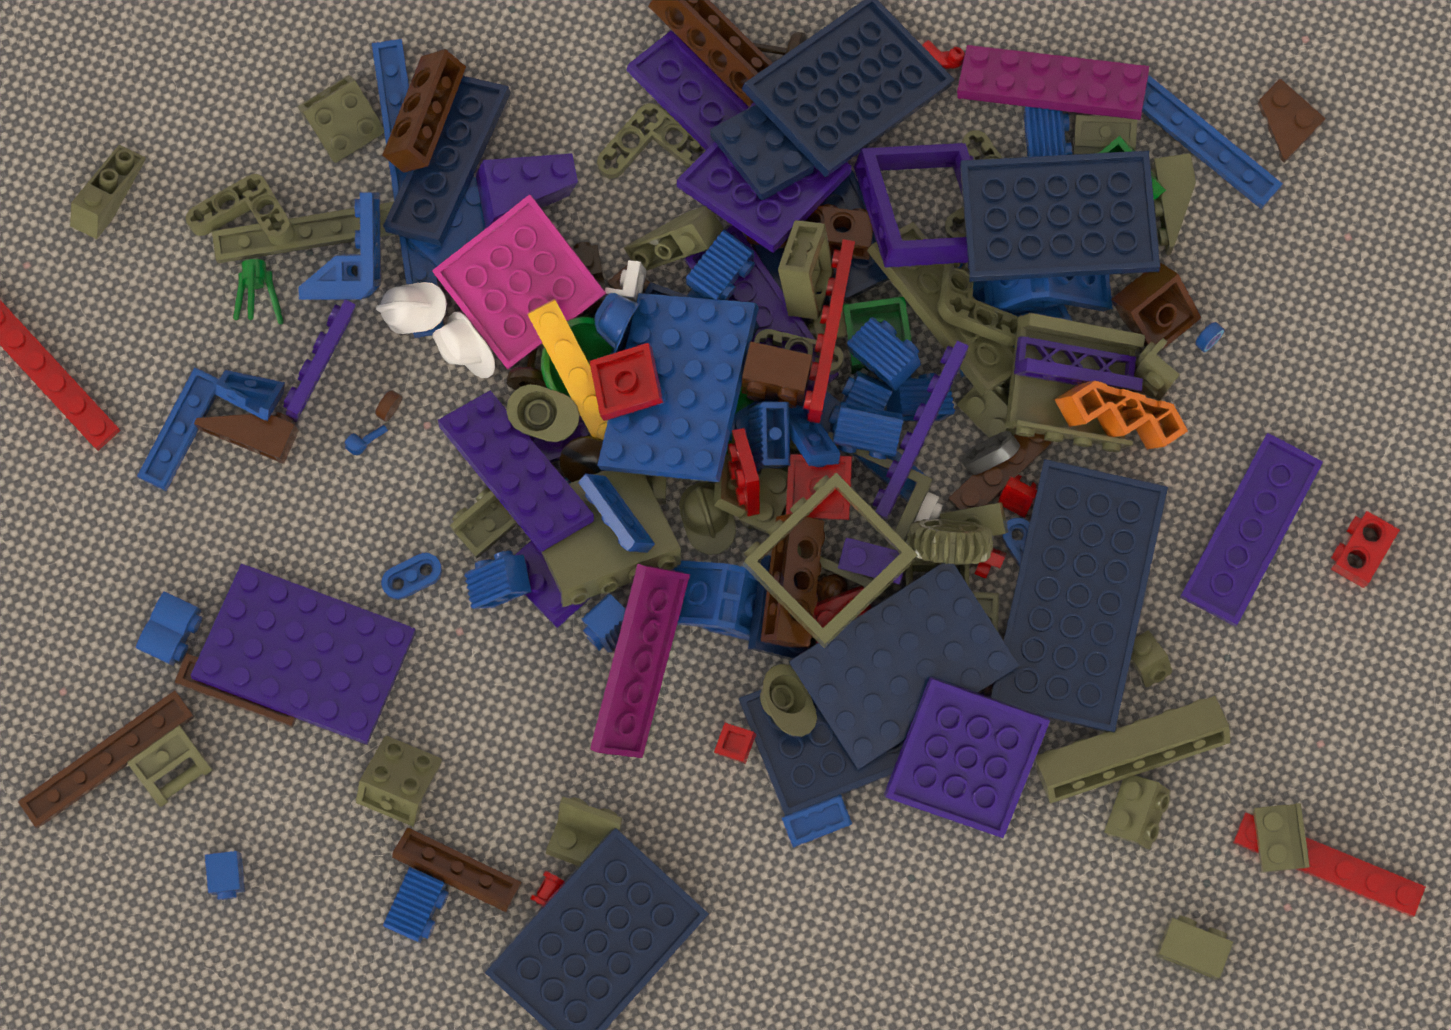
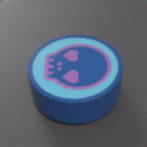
M1217 322L1211 323L1198 336L1195 345L1201 351L1207 352L1222 337L1225 329Z

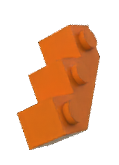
M1099 381L1078 384L1054 399L1069 427L1087 424L1097 417L1104 432L1109 437L1125 436L1136 429L1147 450L1165 447L1188 432L1174 404L1150 399L1145 395L1129 390L1110 387Z

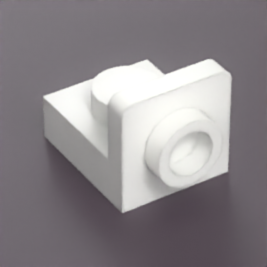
M628 260L627 270L622 271L620 286L623 290L605 288L607 293L605 296L609 293H616L637 302L638 294L643 292L647 272L642 263Z

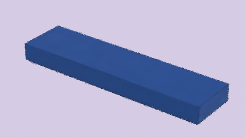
M194 367L137 475L139 479L167 491L199 430L194 425L196 418L206 417L217 396L215 392L218 378Z

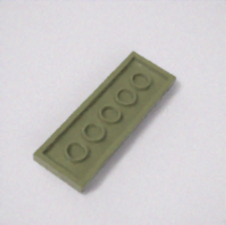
M914 222L899 229L902 241L927 239ZM877 242L868 248L867 252L945 350L948 345L954 348L957 340L969 346L960 369L981 396L1011 379L1014 356L1013 346H1006L951 325L941 318L938 306L944 264L885 268ZM951 279L956 288L964 289L960 281ZM976 314L980 323L988 325V321L983 315Z

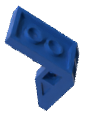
M361 192L360 199H355V217L360 218V230L355 231V247L360 249L361 254L334 256L298 287L299 300L369 298L381 286L380 192ZM354 265L357 266V276L352 272Z
M1109 274L983 281L985 304L1008 313L1045 310L1060 304L1102 312L1113 309Z
M681 560V564L672 570L690 574L677 625L698 626L713 633L749 641L758 580L742 566L727 563Z

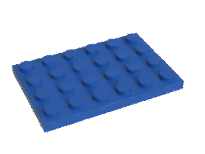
M639 293L636 303L641 298L643 300L633 314L625 350L645 343L650 344L654 354L663 403L609 419L597 466L604 471L720 482L742 385V375L759 307L756 303Z

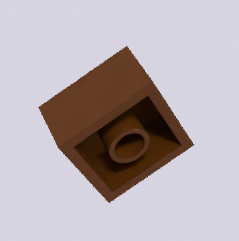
M750 341L742 375V393L747 394L746 397L753 401L764 402L766 398L778 402H789V408H796V405L803 407L811 371L812 355Z

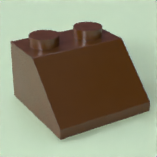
M1160 263L1159 272H1144L1111 299L1128 328L1133 333L1145 335V347L1151 341L1157 345L1162 338L1168 341L1164 348L1167 347L1202 318L1179 274Z

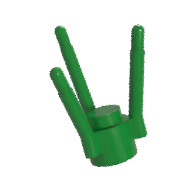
M248 259L243 261L242 272L238 274L239 284L233 319H239L246 287L248 288V319L253 320L255 289L263 288L264 283H266L277 322L280 325L283 324L284 320L273 284L272 271L266 270V262L264 260Z

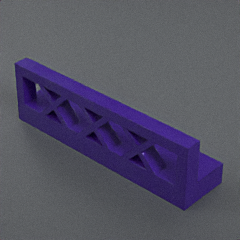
M1024 336L1018 337L1014 375L1071 385L1099 381L1107 384V386L1135 393L1142 391L1143 378L1134 377L1135 356ZM1026 345L1036 347L1043 358L1040 360L1025 359ZM1058 351L1066 354L1071 363L1069 365L1055 363L1051 357ZM1087 356L1093 357L1100 368L1098 370L1083 368L1080 362ZM1116 361L1126 363L1125 375L1112 373L1108 367Z

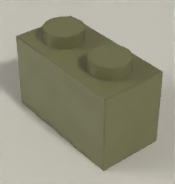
M1179 915L1178 920L1171 918L1168 921L1156 956L1212 979H1219L1233 945V941L1226 939L1228 934L1209 927L1208 932L1197 928L1195 920Z

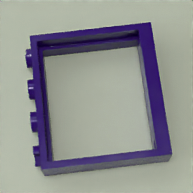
M966 143L861 149L854 165V170L885 268L968 262L966 237L902 241L881 171L953 167L962 194L960 163L963 160H974L969 155Z

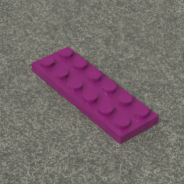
M967 45L957 89V98L1141 120L1150 66Z
M637 564L590 750L602 754L643 758L690 574Z

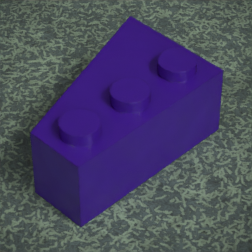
M573 154L483 160L475 176L485 227H489L528 195H532L541 208L569 197L578 182Z

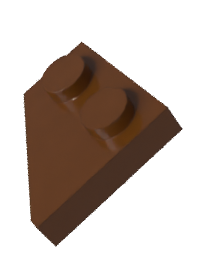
M1279 79L1258 102L1262 115L1268 122V130L1271 137L1275 139L1280 151L1279 157L1284 163L1326 119L1282 79Z

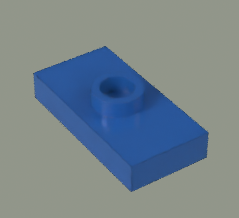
M841 795L782 817L793 848L852 825Z

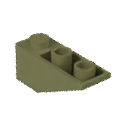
M118 145L71 202L70 227L98 239L115 217L146 157Z
M1191 153L1154 158L1151 166V172L1166 189L1163 194L1154 200L1155 217H1160L1161 228H1158V241L1160 246H1165L1166 255H1171L1196 184Z
M702 206L685 212L626 245L624 249L632 261L641 262L646 270H650L708 250L724 228L714 212Z

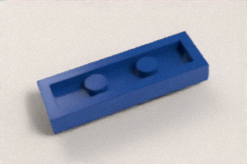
M796 405V408H789L790 438L807 464L815 467L839 464L841 453L821 423L807 421L809 410L803 409L802 406Z
M585 474L578 483L585 491L587 500L595 505L601 513L603 522L619 538L618 542L621 547L629 552L648 553L655 545L654 541L608 478L604 475Z

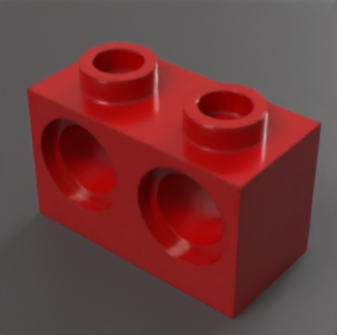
M1366 511L1361 518L1355 516L1346 530L1347 533L1351 534L1346 544L1340 542L1331 556V559L1335 561L1331 570L1358 586L1365 588L1370 583L1400 529L1369 511ZM1363 529H1373L1377 533V541L1371 542L1366 540L1363 535ZM1354 554L1359 556L1362 561V567H1351L1347 560L1348 555Z

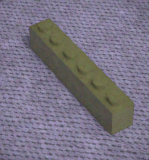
M1216 696L1198 699L1192 704L1177 709H1168L1162 714L1147 719L1136 720L1130 725L1115 729V733L1104 731L1100 735L1088 739H1079L1070 745L1058 749L1047 750L1035 758L1037 774L1051 804L1231 743L1230 729Z

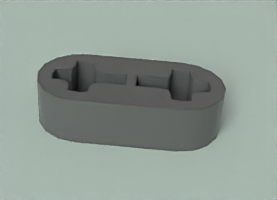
M1004 431L970 448L963 455L961 461L970 474L978 475L1010 459L1017 453L1020 444L1010 431Z

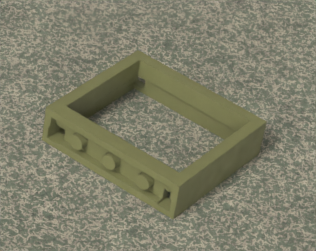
M829 432L828 435L832 440L833 433ZM857 449L856 453H853L888 470L893 462L889 458L878 459L868 455L869 451ZM911 469L908 479L917 482L895 529V532L904 541H906L910 525L914 523L933 483L932 478ZM890 543L888 544L887 548L896 550ZM798 546V554L801 556V548ZM820 556L822 568L866 587L875 579L838 569L839 564Z
M837 473L831 478L825 475L813 487L816 492L808 500L802 497L790 509L793 514L785 522L779 519L767 531L770 536L762 544L756 541L744 553L747 558L743 563V566L823 648L893 583L918 556ZM836 489L900 554L822 628L768 573L759 561Z

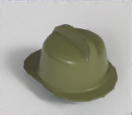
M531 384L522 386L514 391L508 400L506 409L508 420L515 429L524 434L551 442L562 441L571 436L578 426L580 417L578 406L572 398L563 393Z
M699 482L688 487L682 494L679 502L680 515L687 537L695 549L708 555L720 554L727 550L734 542L736 535L735 520L732 514L713 506L715 484Z
M779 664L771 667L765 674L760 693V702L764 711L772 717L775 724L783 732L792 736L809 734L814 729L817 721L816 709L810 694L792 666Z

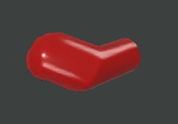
M930 40L922 44L944 69H956L963 64L965 53L959 47H954L950 51H940Z

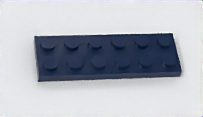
M467 76L462 77L430 163L427 167L407 172L383 225L387 233L442 246L511 94L508 86Z

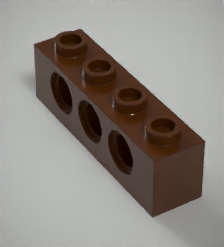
M446 49L421 56L382 154L403 173L429 165L465 72L466 66Z
M824 204L819 206L805 220L806 222L825 224L831 255L834 254V249L841 250L842 241L846 239L855 241L852 258L870 259V254L867 250L872 245L874 231L867 210L861 208L852 210L840 209L835 205ZM838 227H845L849 231L845 233H840L835 229ZM747 236L749 244L761 245ZM788 239L779 248L785 249Z
M792 514L776 516V522L779 519L785 522ZM805 517L772 549L769 574L813 617L818 600L816 589L817 580L821 573L820 556L821 548L825 541V521ZM798 545L801 548V556L798 554ZM794 576L797 579V587L794 585ZM767 591L761 642L791 648L810 646L812 636L794 617L792 619L790 613Z

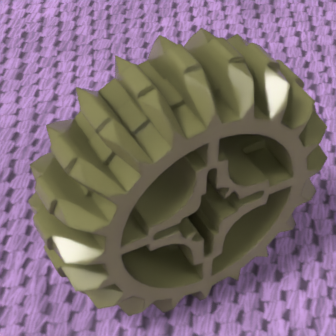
M923 519L911 524L907 533V543L918 554L917 559L933 561L934 563L978 564L979 562L987 561L991 556V550H993L991 530L982 524L966 522L965 520Z

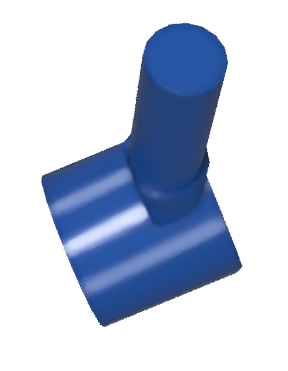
M382 425L368 435H365L362 439L353 433L345 440V448L353 455L358 456L364 452L371 441L388 430L385 425Z

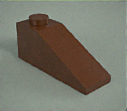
M276 412L275 416L271 415L268 421L253 414L196 418L194 425L202 432L282 464H285L299 432L296 425L292 423L294 419L279 412Z

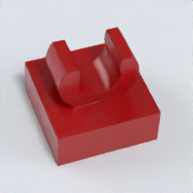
M1017 475L1015 478L1010 476L998 502H1002L1003 507L1025 518L1036 497V484L1033 482L1031 486H1028L1020 481L1022 476Z
M993 547L990 558L985 562H979L975 575L986 579L991 566L1001 568L1007 553Z
M724 723L714 753L746 764L756 733Z

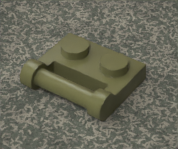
M180 724L127 761V764L159 807L169 802L168 798L200 775L204 774L206 776L213 771L210 764ZM189 757L195 762L193 766L162 788L155 784V781Z

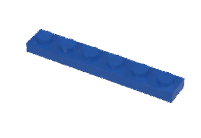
M1149 75L1142 113L1262 209L1281 188L1283 183Z

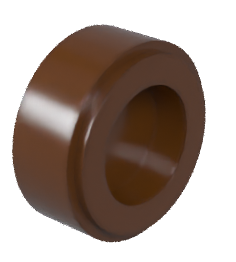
M394 390L388 391L376 408V416L384 422L390 420L401 404L402 395Z

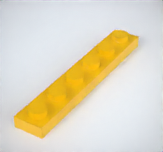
M553 299L528 312L527 315L568 393L578 406V411L591 436L604 440L608 420L603 421L599 414L591 367L556 300Z

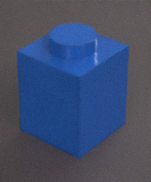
M230 851L205 855L209 894L217 895L218 900L237 898L238 892H245L242 854L240 852Z

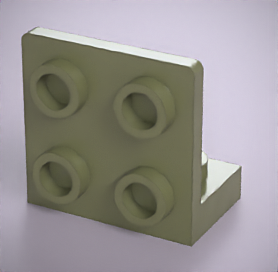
M347 75L297 106L335 163L384 133L383 125L357 82L350 75Z
M385 736L359 781L356 803L414 827L419 818L422 799L442 764V758L392 737Z
M562 797L559 805L558 822L547 846L546 854L579 866L611 830L616 828L621 832L622 818L618 817L612 810L606 808L599 810L588 806L585 801L579 798L572 797L569 799Z

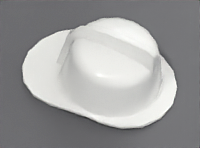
M421 282L389 289L384 294L381 304L376 306V310L381 312L384 321L397 334L424 332L435 328L441 323L446 314L447 301L440 287L433 283Z
M453 312L449 316L447 324L433 333V339L438 346L441 356L449 364L465 365L474 375L480 378H489L495 370V359L491 349L475 330L466 315L461 312Z

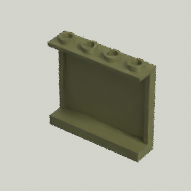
M1034 313L1018 317L1005 428L1016 430V435L1034 437L1035 433L1045 435L1044 440L1052 442H1063V438L1073 440V445L1080 447H1092V444L1102 445V450L1107 452H1120L1121 448L1132 446L1133 441L1126 440V435L1119 437L1107 436L1097 417L1087 424L1069 427L1054 399L1076 385L1014 375L1018 337L1024 336L1135 356V350L1144 347L1145 335ZM1026 345L1025 359L1040 360L1043 358L1036 347ZM1058 351L1051 357L1055 363L1065 365L1071 363L1066 354ZM1087 356L1080 362L1083 368L1093 370L1100 368L1093 357ZM1116 361L1108 368L1112 373L1125 375L1126 363Z
M602 471L594 474L604 475L608 478L654 541L655 545L648 553L629 552L621 547L618 542L619 538L614 531L603 522L601 513L585 497V491L578 483L580 480L569 483L571 488L594 514V522L541 552L561 593L563 607L571 604H581L590 597L601 593L608 594L620 586L633 583L637 564L670 570L681 564V548L645 475L614 471Z

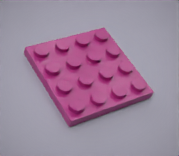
M528 195L432 270L507 370L511 369L543 344L527 315L528 312L555 299L567 321L578 317L607 294L532 195Z

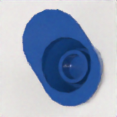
M609 293L597 309L595 327L597 332L612 347L610 354L616 353L629 319L643 298L636 303L616 293Z

